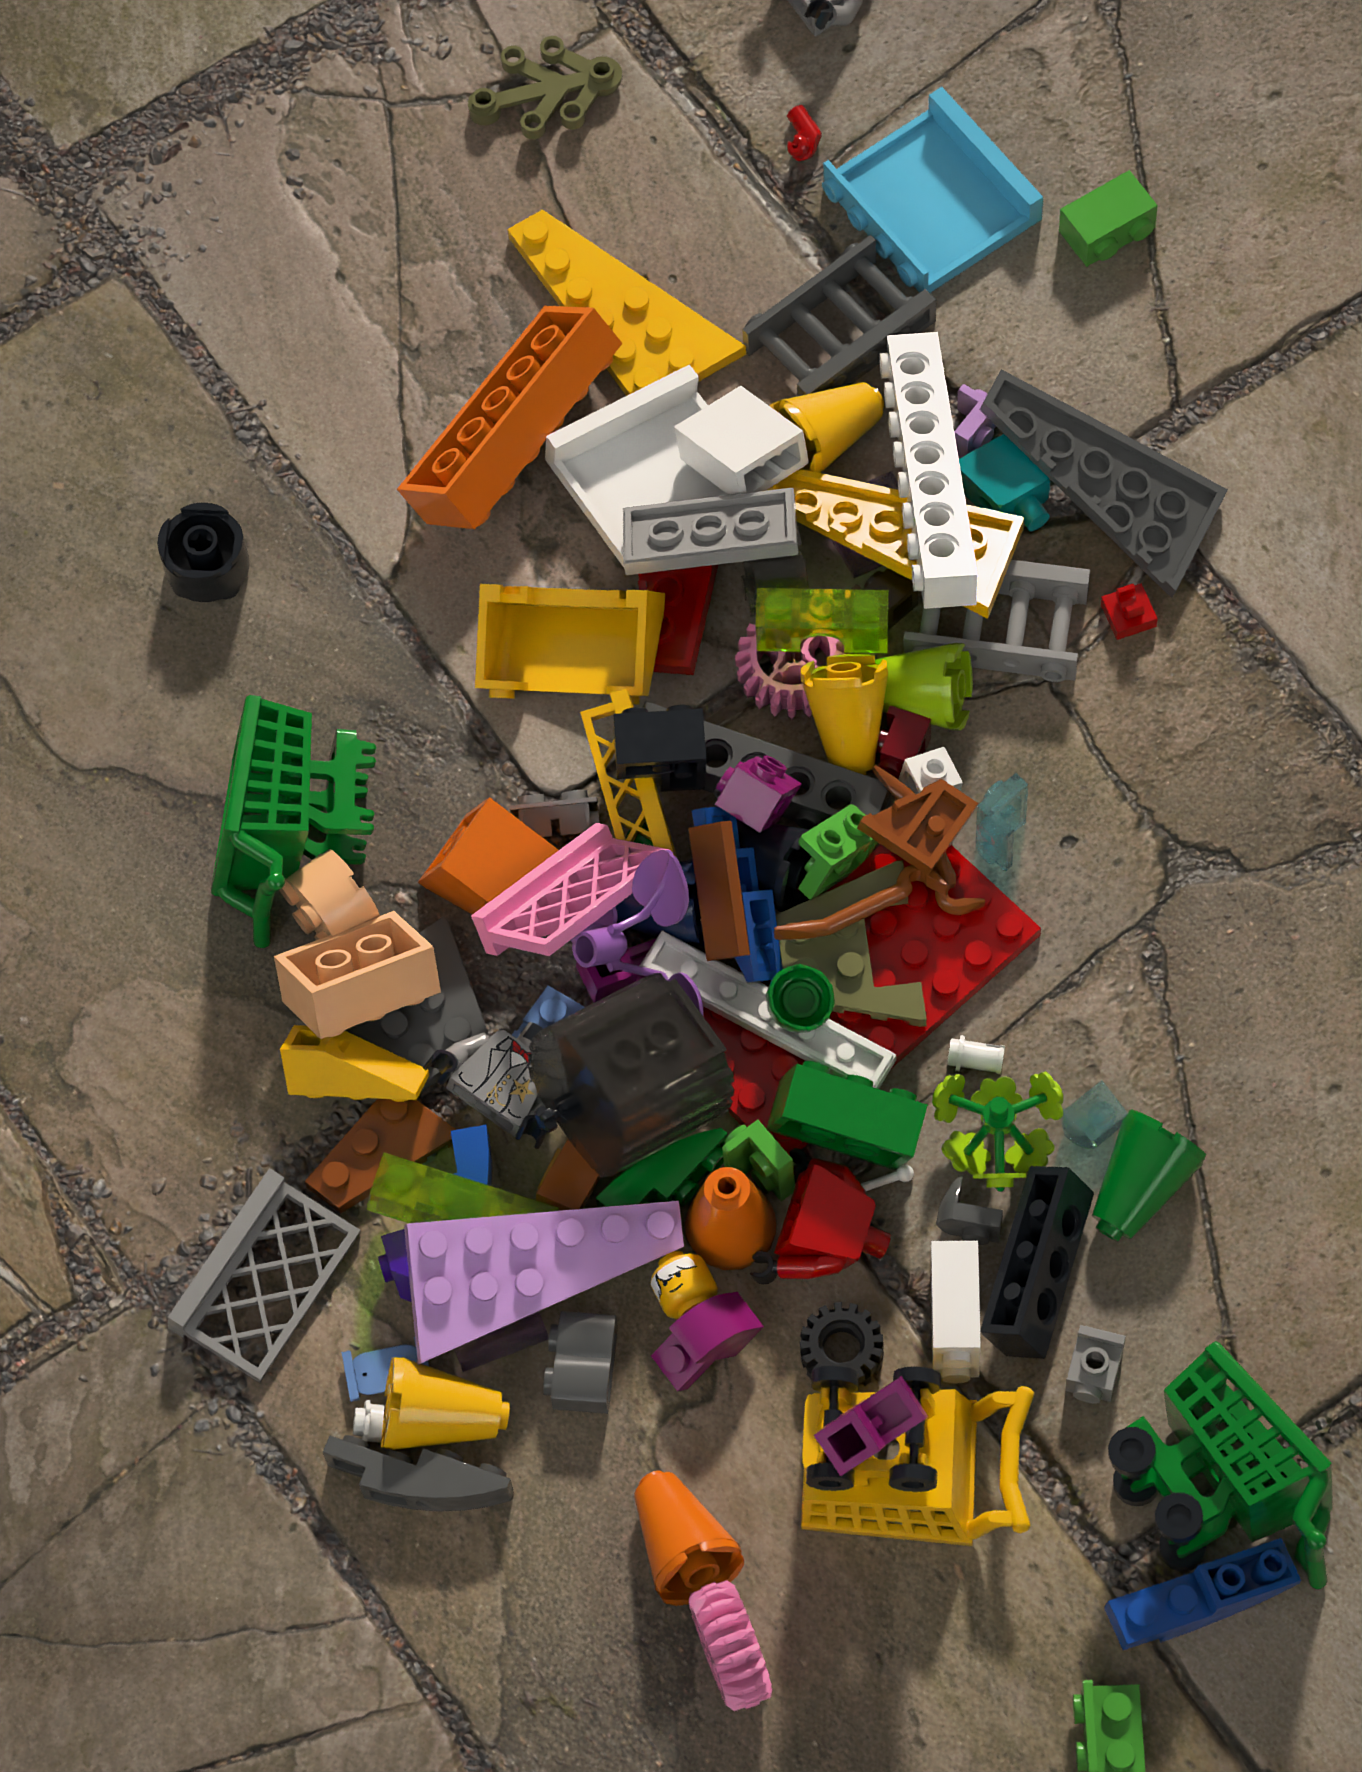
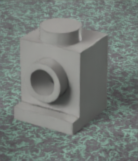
M1080 1325L1066 1379L1065 1391L1072 1392L1076 1399L1087 1403H1100L1101 1400L1111 1402L1126 1336ZM1089 1360L1104 1365L1099 1369H1092L1086 1364V1361Z

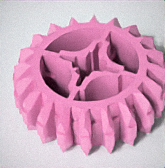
M796 604L792 608L791 614H784V611L778 606L775 610L774 618L771 619L762 613L759 617L760 626L749 623L746 629L747 637H740L738 642L740 652H737L735 655V665L739 668L737 670V679L740 684H744V693L747 698L755 697V704L759 709L770 704V710L774 717L781 709H787V714L791 720L795 717L796 710L803 709L804 713L810 718L812 712L801 683V667L811 661H814L815 668L818 667L817 660L814 659L815 651L818 647L828 657L850 654V643L848 640L843 639L844 634L841 626L832 627V619L829 615L817 620V611L813 607L804 615L800 614V609ZM763 654L769 656L770 662L773 664V672L769 677L759 666Z
M725 1580L719 1583L707 1584L702 1586L700 1590L691 1593L689 1608L717 1687L726 1706L733 1711L760 1705L761 1701L771 1697L772 1684L749 1616L735 1586Z

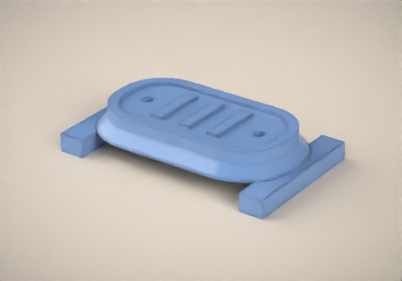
M407 1344L365 1352L356 1356L353 1360L351 1351L341 1352L350 1401L360 1400L359 1393L373 1395L385 1392L391 1359L393 1357H404L418 1362L416 1347ZM428 1361L421 1363L429 1366Z

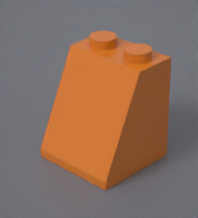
M489 797L465 815L418 883L473 915L559 850Z

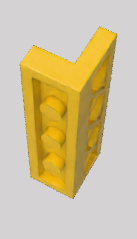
M627 688L610 693L611 703L581 711L580 714L616 839L634 842L636 836L640 834L651 840L653 846L670 849L677 858L654 777L625 779L624 783H621L607 774L606 767L615 753L614 740L611 743L597 736L593 721L622 713L623 710L634 707ZM599 745L608 749L604 757H602ZM634 780L637 790L630 787ZM611 785L620 789L615 798ZM626 793L641 801L643 811L635 824L620 817L618 813V807ZM645 821L647 822L649 831L642 828ZM622 825L631 830L627 838H625Z

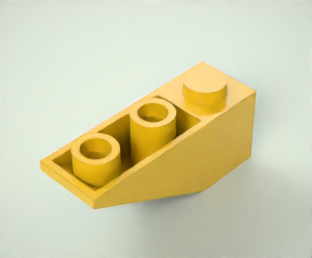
M294 1025L280 1048L288 1095H306L309 1098H321L324 1096L348 1097L352 1100L378 1098L404 1102L417 1100L429 1077L428 1069L425 1071L422 1066L347 1031L337 1036L320 1039L307 1025Z

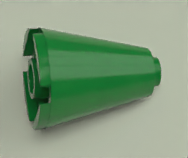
M1130 1109L1126 1117H1123L1092 1212V1217L1099 1221L1095 1229L1116 1242H1119L1122 1236L1132 1239L1203 1165V1161L1207 1156L1203 1150L1178 1132L1174 1135L1162 1128L1163 1123L1133 1109Z

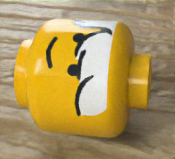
M674 1251L662 1257L658 1262L659 1267L652 1274L650 1281L652 1290L662 1310L668 1317L679 1319L690 1309L716 1296L718 1293V1286L703 1258L697 1254H683L682 1251Z

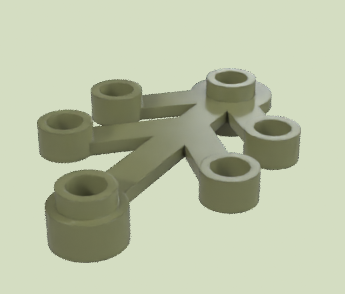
M548 36L541 41L540 51L543 61L548 64L559 63L577 73L563 76L526 59L525 52L521 47L515 45L508 46L501 52V63L504 71L510 74L518 73L537 83L496 93L488 88H479L468 99L469 116L478 125H491L499 119L501 109L542 99L535 111L526 112L520 120L522 134L528 139H538L544 135L547 122L567 93L582 89L575 101L566 102L560 108L562 125L567 129H578L583 126L585 115L597 97L608 96L617 90L622 82V68L616 60L610 57L601 56L589 60L565 49L563 40L557 36ZM555 47L559 49L553 53L547 52L549 48ZM512 57L519 58V60L516 62L507 61L509 58ZM598 73H607L605 75H597ZM481 102H489L488 104H485V105H480V104H479V103H481ZM574 112L579 114L575 118L567 117L569 113ZM529 123H539V126L535 128L527 127Z

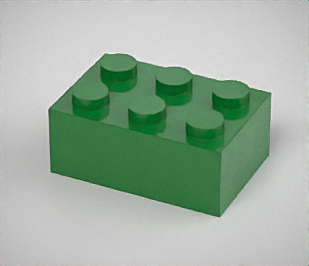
M804 1061L803 1065L796 1064L780 1078L766 1127L768 1131L892 1170H896L914 1157L928 1106L916 1101V1094L898 1088H891L890 1093L873 1088L874 1082L858 1075L850 1074L847 1075L846 1079L829 1074L830 1068L826 1065L813 1061Z

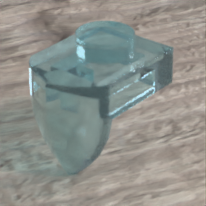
M1101 1080L1068 1108H1062L1063 1117L1060 1120L1063 1133L1070 1142L1085 1149H1094L1120 1129L1123 1117H1126L1128 1112L1110 1088Z

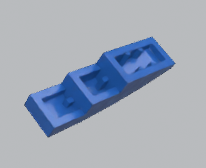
M720 807L691 810L694 827L721 821H732L750 955L735 957L747 983L772 980L776 973L783 969L779 940L774 939V928L777 927L773 891H759L754 849L740 848L736 817Z

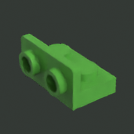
M850 804L802 834L798 841L799 845L812 856L804 867V870L808 873L798 888L810 900L848 877L860 866L859 863L862 864L869 858L878 843L857 829L859 822L866 814L853 804Z
M758 1119L748 1127L746 1125L737 1127L726 1137L725 1145L722 1147L724 1167L736 1168L745 1175L753 1169L751 1176L758 1187L766 1194L772 1191L781 1202L794 1192L793 1159Z
M1083 1680L1081 1694L1073 1695L1074 1724H1083L1084 1742H1076L1077 1771L1146 1772L1139 1684L1093 1686L1092 1680Z

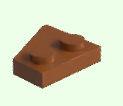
M940 779L925 786L916 795H907L894 801L891 807L875 815L869 813L863 816L857 829L929 876L972 816L979 803L943 779Z

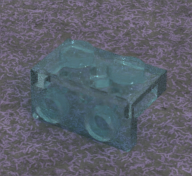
M1017 773L1005 782L999 780L994 783L985 793L984 800L977 805L976 849L986 862L992 865L996 863L1004 871H1007L1013 865L1014 832L1026 823L1028 784Z

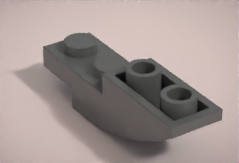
M329 1435L323 1450V1455L329 1467L361 1478L359 1486L365 1499L390 1506L438 1512L464 1511L511 1501L514 1494L511 1479L506 1477L507 1473L504 1470L486 1463H482L480 1468L464 1463L463 1457L459 1454L443 1448H438L436 1453L423 1448L417 1465H414L413 1460L403 1453L388 1450L385 1455L369 1449L370 1445L364 1440L350 1435H345L343 1440Z

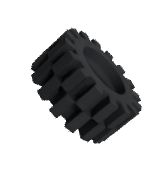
M834 1302V1309L828 1310L826 1305L820 1307L819 1315L815 1316L812 1313L807 1319V1327L803 1326L801 1331L800 1353L803 1368L807 1369V1376L810 1379L812 1370L818 1367L842 1366L851 1368L859 1373L858 1384L862 1382L864 1386L868 1385L871 1382V1375L875 1374L877 1376L880 1370V1362L883 1361L884 1355L883 1334L880 1333L878 1321L875 1320L873 1322L871 1320V1313L866 1309L862 1313L859 1312L858 1305L850 1303L849 1309L842 1308V1302ZM838 1332H846L853 1335L860 1344L858 1355L846 1363L832 1361L827 1357L823 1349L826 1340Z

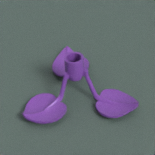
M658 850L648 855L639 864L633 877V896L644 906L643 910L617 923V910L614 907L570 941L573 943L572 950L575 960L582 967L588 968L606 964L609 971L621 970L658 980L659 983L654 984L650 988L646 1003L647 1014L653 1028L660 1037H663V1040L667 1035L680 1033L692 1047L700 1033L703 1021V1002L693 980L683 972L675 973L668 979L667 975L662 971L620 962V958L627 950V940L621 931L646 920L650 915H652L658 925L664 927L672 926L682 920L688 909L689 890L678 859L670 850Z

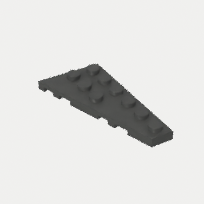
M1001 369L980 411L1172 598L1228 489Z

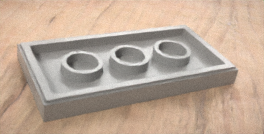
M794 488L623 508V565L625 575L798 555Z

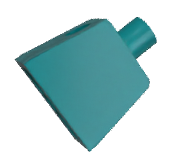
M1005 434L959 459L964 495L976 507L1024 517V525L1029 531L1039 529L1048 521L1050 516L1041 504L1049 498L1050 478Z

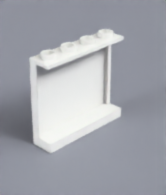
M690 364L546 436V462L623 567V508L728 495L680 459L674 426L708 406L697 392L699 376Z

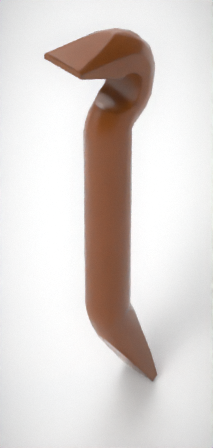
M877 765L873 767L875 776L896 800L907 795H916L909 787ZM945 852L934 867V870L948 884L949 891L956 885V874ZM935 891V899L939 907L949 914L963 915L985 906V899L960 898L955 900L948 896V892L944 896Z
M910 865L900 872L896 884L824 919L775 927L774 939L789 940L828 936L905 899L912 892L911 882L921 881L927 887L944 896L947 895L948 884L934 869L928 876L913 865Z

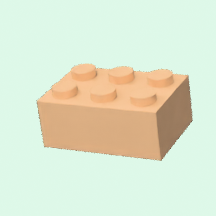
M395 911L368 920L337 935H329L274 956L282 1002L320 1039L340 1035L345 1029L366 1021L379 1020L389 1012L405 1006L420 1004L426 998L441 993L434 947Z

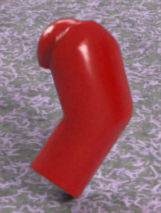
M797 105L787 114L788 120L797 131L793 142L788 141L787 150L795 160L805 161L815 154L822 133L805 107Z

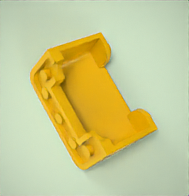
M480 584L475 688L489 689V698L515 699V690L610 695L612 692L627 688L633 704L640 705V696H649L664 615L665 593L648 590H588L529 586L504 587L499 584Z

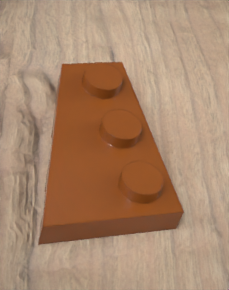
M377 1098L304 1181L306 1188L341 1214L387 1186L389 1180L410 1167L415 1169L428 1161L427 1157L445 1146H448V1148L453 1146L451 1131L456 1129L418 1100L396 1102L391 1099Z

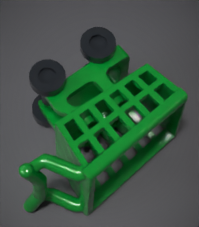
M1213 1342L1164 1389L1168 1425L1180 1440L1179 1443L1171 1446L1163 1443L1144 1416L1127 1427L1118 1430L1111 1437L1108 1444V1456L1112 1467L1115 1469L1113 1475L1114 1490L1118 1498L1131 1506H1144L1151 1503L1157 1497L1158 1492L1163 1499L1158 1503L1155 1510V1523L1161 1534L1159 1540L1160 1555L1170 1568L1177 1571H1190L1197 1568L1204 1561L1207 1553V1544L1225 1534L1232 1516H1234L1252 1543L1295 1524L1302 1535L1297 1543L1294 1557L1308 1576L1310 1586L1314 1589H1322L1328 1582L1323 1548L1326 1545L1324 1533L1331 1519L1330 1512L1333 1508L1332 1463L1219 1342ZM1227 1379L1237 1388L1235 1392L1227 1385ZM1245 1397L1255 1407L1251 1411L1242 1402V1399ZM1208 1402L1213 1409L1205 1413L1201 1407ZM1263 1416L1272 1427L1267 1430L1258 1419ZM1224 1421L1228 1427L1220 1432L1217 1426ZM1281 1435L1290 1446L1284 1449L1275 1438ZM1240 1441L1243 1446L1235 1450L1232 1445ZM1299 1454L1308 1466L1302 1469L1293 1457ZM1256 1460L1259 1465L1250 1469L1247 1465ZM1202 1472L1214 1488L1215 1493L1210 1497H1203L1190 1479ZM1271 1480L1274 1481L1275 1484L1267 1488L1263 1486ZM1254 1490L1256 1494L1252 1495L1250 1491Z

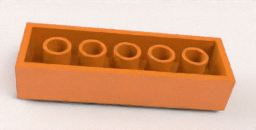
M544 306L397 490L426 524L476 529L489 518L490 510L500 497L513 488L515 478L523 468L539 455L540 447L546 441V436L557 431L563 425L564 417L573 405L586 396L589 391V385L600 372L612 363L613 355L623 343L595 308Z

